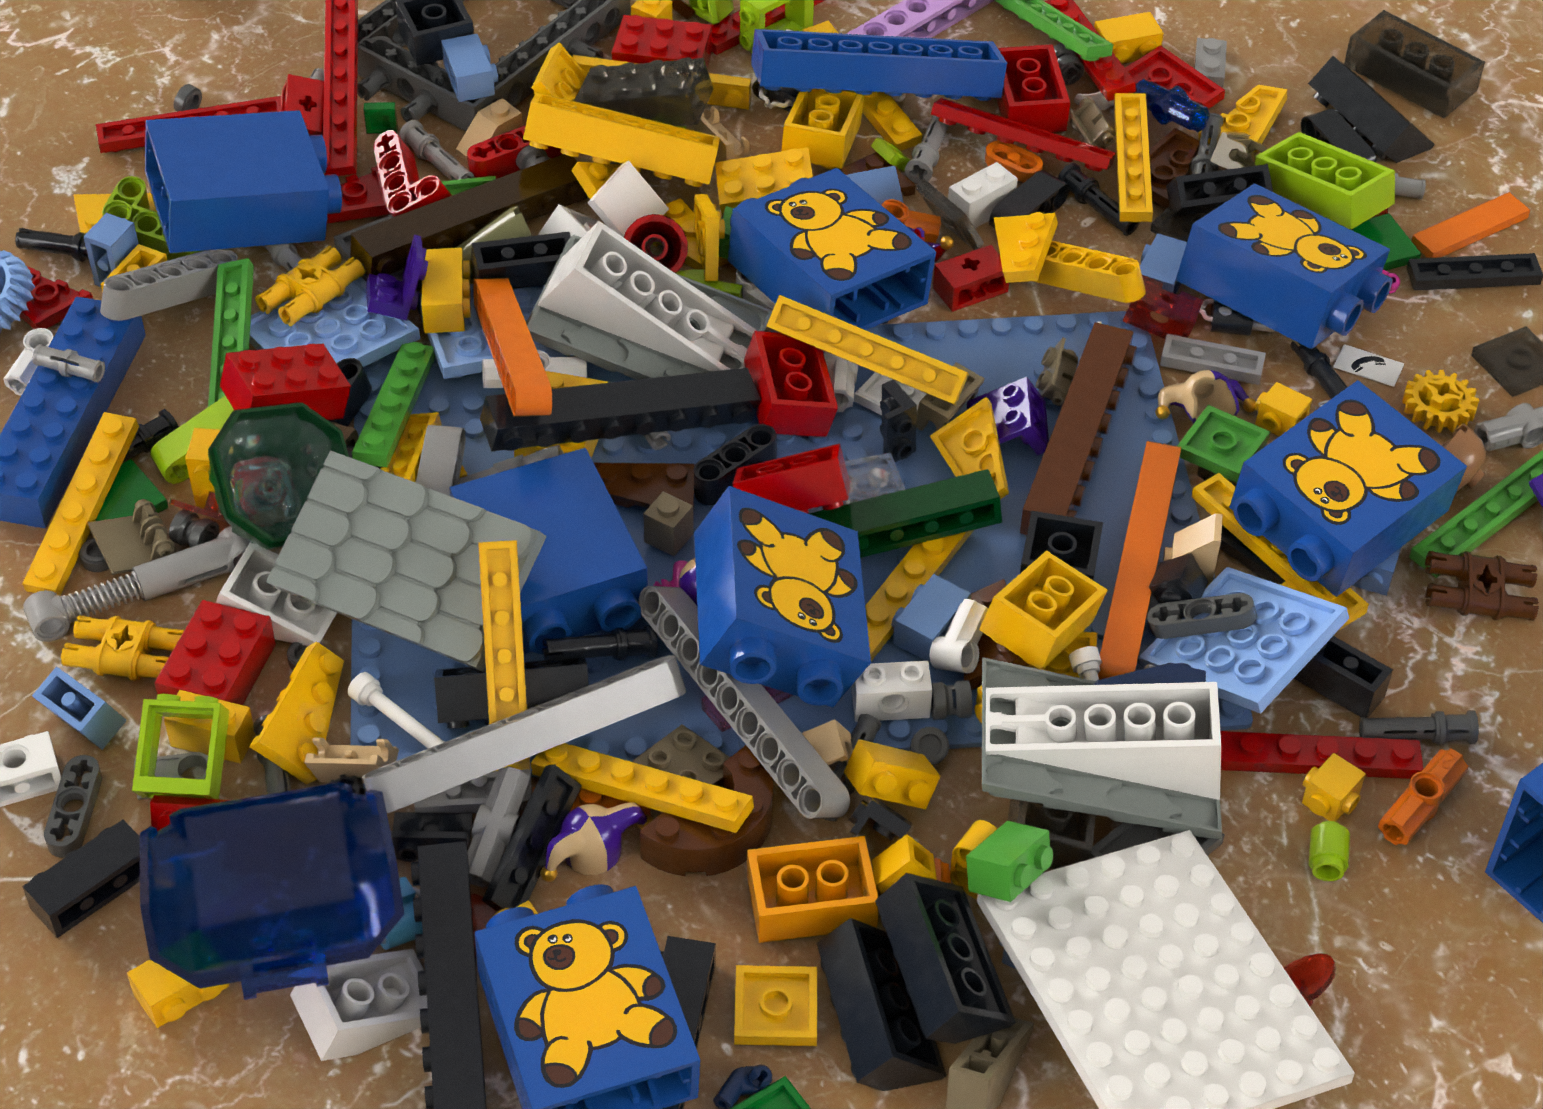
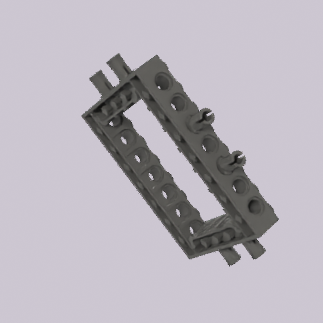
M385 0L358 20V75L365 79L357 83V94L360 98H364L367 101L384 88L410 102L401 109V116L406 122L410 120L419 121L430 112L467 131L479 110L501 98L515 107L532 94L534 90L531 87L548 52L557 43L560 42L572 57L573 55L603 59V52L592 46L620 25L623 15L631 16L630 0H552L568 9L564 12L560 11L558 17L546 26L539 27L537 33L526 41L522 40L519 46L507 56L499 58V62L495 64L498 72V82H494L495 95L458 102L446 70L439 67L437 62L416 65L410 51L403 48L406 44L398 29L396 0Z

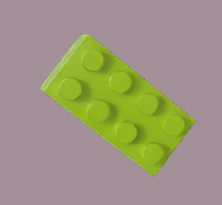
M1301 132L1295 133L1255 156V166L1268 164L1274 193L1346 228L1353 229L1395 204V170Z

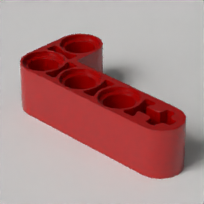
M525 126L471 146L467 150L468 170L473 173V178L496 176V179L519 171L520 169L516 165L517 156L530 143V141L523 139ZM548 146V149H544L550 158L562 155L560 152L561 148Z
M386 131L377 137L373 148L386 206L393 217L452 196L437 176L429 175L419 179L414 154L395 131Z

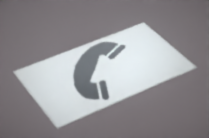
M1344 344L1333 368L1394 387L1404 363Z

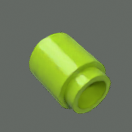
M1324 821L1311 829L1309 866L1312 869L1313 875L1323 881L1341 879L1349 866L1350 832L1338 822Z

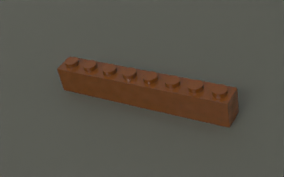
M1094 322L1023 507L1020 526L1021 534L1027 535L1031 511L1076 518L1077 511L1073 509L1074 506L1081 507L1086 490V486H1082L1083 482H1090L1095 462L1091 461L1092 457L1099 458L1103 445V438L1100 437L1101 433L1107 435L1110 428L1112 415L1109 414V411H1116L1121 392L1117 391L1118 387L1124 389L1129 372L1126 365L1132 366L1135 359L1137 346L1132 345L1134 331Z

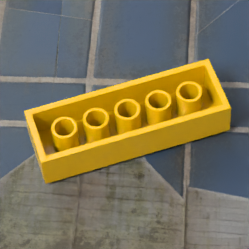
M539 92L535 94L530 103L523 139L530 141L529 145L535 148L548 149V146L561 148L560 152L562 154L572 157H579L580 153L592 156V161L601 164H610V161L624 163L629 160L638 172H641V168L654 171L653 175L662 179L670 180L672 176L684 178V183L695 187H702L703 183L710 185L720 141L718 136Z

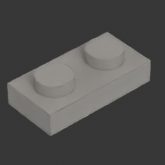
M1197 38L1194 69L1220 87H1223L1227 41L1215 38Z

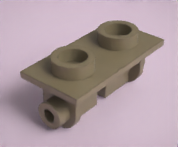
M1085 98L1080 101L1079 107L1075 111L1071 108L1069 109V115L1072 118L1069 123L1078 133L1083 135L1082 142L1106 149L1107 146L1115 142L1116 133L1107 119L1102 117L1103 113L1094 100Z
M1064 337L1054 348L1050 346L1046 350L1041 364L1044 365V370L1039 375L1035 385L1043 398L1050 399L1057 406L1063 405L1078 364L1076 353L1073 350L1064 349L1066 340Z

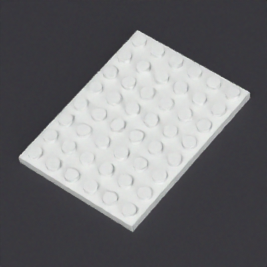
M1190 830L1044 872L1011 902L978 894L977 903L1099 1109H1275L1352 1083L1355 1072Z

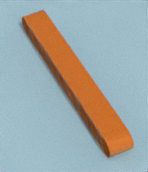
M474 279V306L513 416H550L552 413L551 384L509 279Z
M1151 441L1146 442L1100 652L1102 664L1099 666V680L1136 671L1152 594L1149 585L1158 565L1181 447Z

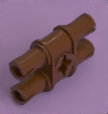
M1434 551L1427 553L1425 565L1430 567H1426L1425 572L1427 574L1456 577L1458 587L1430 583L1425 594V598H1430L1426 599V606L1456 609L1462 616H1467L1468 614L1490 616L1493 620L1510 616L1533 621L1537 617L1539 606H1533V604L1537 605L1539 603L1536 597L1509 595L1505 591V584L1533 588L1537 581V573H1532L1537 571L1535 565L1506 562V559L1498 555L1494 558L1472 555L1469 551L1461 552L1459 555Z

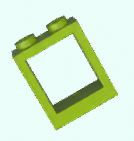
M740 0V45L752 53L755 29L803 31V29L813 26L814 0ZM785 4V18L765 28V14Z
M157 694V699H144L132 791L142 798H153L154 795L219 799L229 710L221 703H218L219 699L210 696H196L194 702L180 701V696L172 694ZM162 717L212 719L205 779L155 777Z

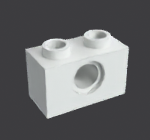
M928 661L871 663L852 685L855 722H858L861 714L872 715L879 721L930 718L932 683Z
M48 731L0 744V807L57 791L61 780V773Z

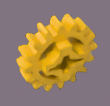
M1426 370L1424 377L1415 374L1413 381L1408 380L1402 404L1406 405L1405 414H1413L1412 422H1424V429L1427 430L1430 426H1436L1437 432L1441 433L1443 427H1447L1448 430L1453 432L1457 425L1460 426L1464 423L1467 426L1468 421L1473 422L1479 403V398L1475 397L1477 390L1475 388H1467L1469 383L1467 379L1462 381L1456 380V373L1447 376L1444 370H1439L1438 375H1434L1430 370Z

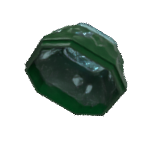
M304 403L233 410L208 449L209 481L214 486L217 504L226 522L232 526V532L240 537L249 539L251 543L258 544L265 549L283 548L305 501L308 500L307 497L321 468L323 469L324 467L323 464L330 450L349 457L342 430Z

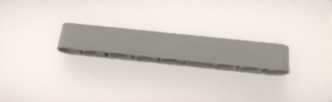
M645 587L641 591L638 601L642 610V616L805 818L810 819L839 818L844 816L850 805V796L847 788L761 684L742 683L730 674L700 665L698 609L687 593L680 587Z
M675 655L657 658L366 773L362 776L375 815L396 811L684 695L687 691Z

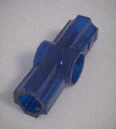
M1145 79L1136 84L1135 93H1146L1147 110L1152 112L1154 118L1160 124L1167 125L1172 121L1196 132H1200L1206 127V123L1210 118L1208 107L1190 100L1187 93L1180 86H1174L1169 90Z

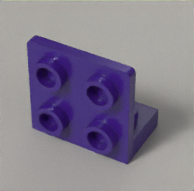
M414 235L401 281L384 273L368 275L366 283L367 312L407 321L409 311L416 309L419 299V291L416 290L418 279L424 280L428 267V261L425 260L427 249L422 247L421 236Z
M1028 377L967 401L968 410L987 396L992 404L999 444L1020 436L1022 442L1025 445L1029 444L1037 455L1045 453L1049 442L1046 401Z

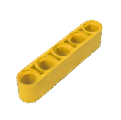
M1056 241L1051 242L1038 281H1033L1123 303L1135 302L1146 293L1140 265L1137 260Z

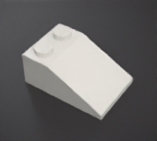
M251 541L221 589L216 603L270 616L276 640L291 643L299 642L305 646H309L316 641L320 643L337 613L266 583L279 555Z
M413 949L306 964L290 996L321 1061L358 1055L421 1027L420 1009L428 1008L427 995H419L418 971H424Z

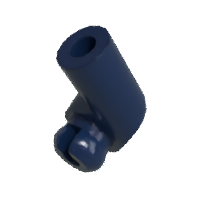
M761 1064L735 1069L714 1097V1104L719 1109H730L735 1105L740 1096L755 1094L766 1088L772 1082L771 1070Z

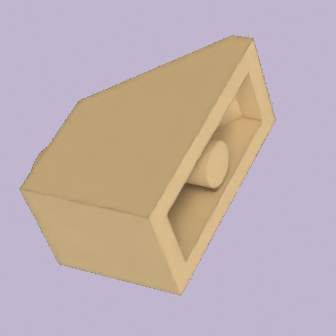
M503 98L479 110L458 144L456 154L468 162L467 150L474 144L522 127V112Z
M1213 514L1174 533L1172 547H1165L1163 561L1192 553L1208 580L1207 588L1214 577L1221 544L1223 514Z

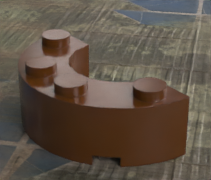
M746 745L723 763V788L753 796L754 808L737 833L662 812L640 830L641 859L659 870L675 875L686 876V872H705L706 876H711L738 867L747 861V850L761 848L768 837L772 825L774 784L773 778Z

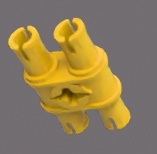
M327 246L311 259H301L293 269L285 274L278 275L275 284L255 297L258 308L266 314L271 313L287 300L290 301L278 309V314L286 325L293 326L310 312L318 313L332 299L341 297L344 294L345 288L350 283L365 274L364 267L358 259L355 260L354 257H351L337 269L330 270L342 262V258L336 248Z
M79 615L74 623V637L76 639L100 641L101 644L97 645V647H89L67 642L64 645L65 648L62 649L61 664L66 667L91 669L98 676H104L105 674L124 676L132 681L139 680L141 677L157 678L169 657L154 656L148 653L153 649L172 652L184 630L158 627L151 620L139 622L125 620L116 615L108 620Z

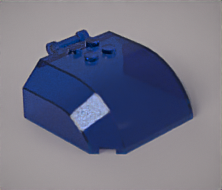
M337 782L179 809L169 815L171 824L157 831V828L149 827L140 832V909L150 960L199 989L241 981L244 1000L257 998V994L313 983H316L317 987L329 985L328 965L369 958L404 915L397 861L383 793L370 789L365 792L366 796L352 793L350 784Z

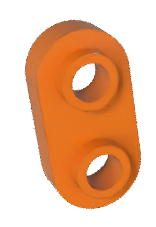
M997 140L986 146V164L990 166L998 162L1016 176L1020 182H1026L1043 169V161L1038 155L1015 144H1008Z

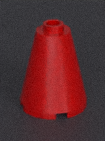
M651 214L637 219L627 228L623 238L672 272L677 273L681 269L687 257L688 242L683 229L677 222L664 215ZM655 242H659L663 246L662 253L659 255L651 252V246Z

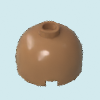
M1462 423L1451 433L1454 437L1441 444L1442 447L1467 465L1457 491L1465 485L1473 488L1485 474L1480 469L1486 459L1483 442L1473 430Z

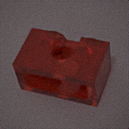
M1142 275L1146 293L1141 299L1128 304L1123 322L1163 339H1166L1167 334L1188 338L1196 323L1203 300L1183 291L1178 295L1162 289L1163 283ZM1151 311L1168 317V322L1161 323L1151 317Z

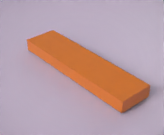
M1508 192L1414 234L1411 241L1427 258H1440L1528 219L1530 209Z

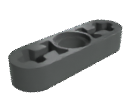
M1244 593L1161 603L1152 607L1147 613L1151 633L1160 639L1244 629L1251 626L1257 619L1254 601L1250 595ZM1210 613L1209 616L1203 619H1193L1198 614Z
M76 756L69 760L64 767L44 830V838L48 850L56 857L65 858L68 853L79 849L83 845L102 783V774L98 761L92 756ZM83 775V778H82V781H81L82 787H79V782H78L77 777ZM81 800L84 802L83 806L77 811L67 812L63 810V807L69 801ZM64 824L68 825L70 836H65L63 841H57V839H62L66 830Z

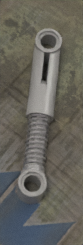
M229 526L221 531L214 540L132 567L131 577L125 574V579L119 576L118 581L113 578L112 583L107 580L106 585L101 582L100 587L94 584L93 590L88 586L87 592L81 589V594L75 591L74 596L71 593L67 596H59L55 592L48 590L36 592L25 600L23 610L37 640L42 642L55 641L68 632L70 623L76 621L79 615L86 613V616L89 617V612L92 611L95 615V610L98 609L99 612H102V607H105L108 611V605L114 608V603H117L119 606L121 605L120 601H124L127 604L126 599L128 598L133 602L134 596L138 600L141 597L144 601L228 572L232 573L251 540L233 533L232 526Z

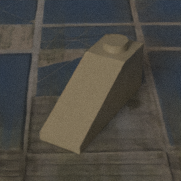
M1015 1018L1016 1023L1009 1028L974 1038L949 1068L946 1109H996L1002 1101L1033 1032L1034 1023Z

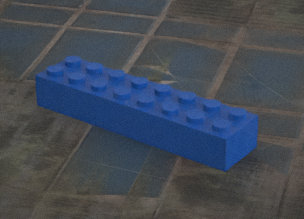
M755 29L751 65L759 85L768 90H781L782 87L794 88L801 92H810L812 89H824L829 93H841L842 90H851L861 95H870L872 92H884L889 96H901L902 93H912L922 98H930L933 94L944 95L950 99L973 96L975 99L989 101L992 97L1002 98L1007 67L1006 60L993 41Z
M75 297L48 347L62 351L71 349L77 351L80 356L104 362L105 372L103 378L97 383L75 375L71 377L62 376L57 370L37 366L0 433V521L40 528L47 527L103 413L107 411L146 336L142 316L122 321L111 320L101 314V300ZM62 361V362H65V363H67V364L75 365V364H72V363H69V362H66V361Z

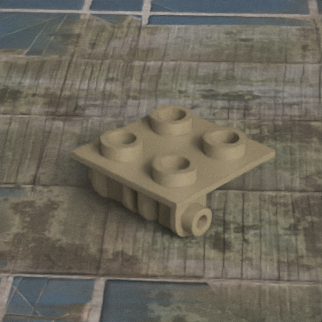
M141 499L135 503L133 516L88 522V526L112 575L132 572V567L177 552L173 541L169 538L165 525H163L162 519L155 512L154 504L146 499Z
M681 724L632 762L715 785L723 779V763L730 757Z

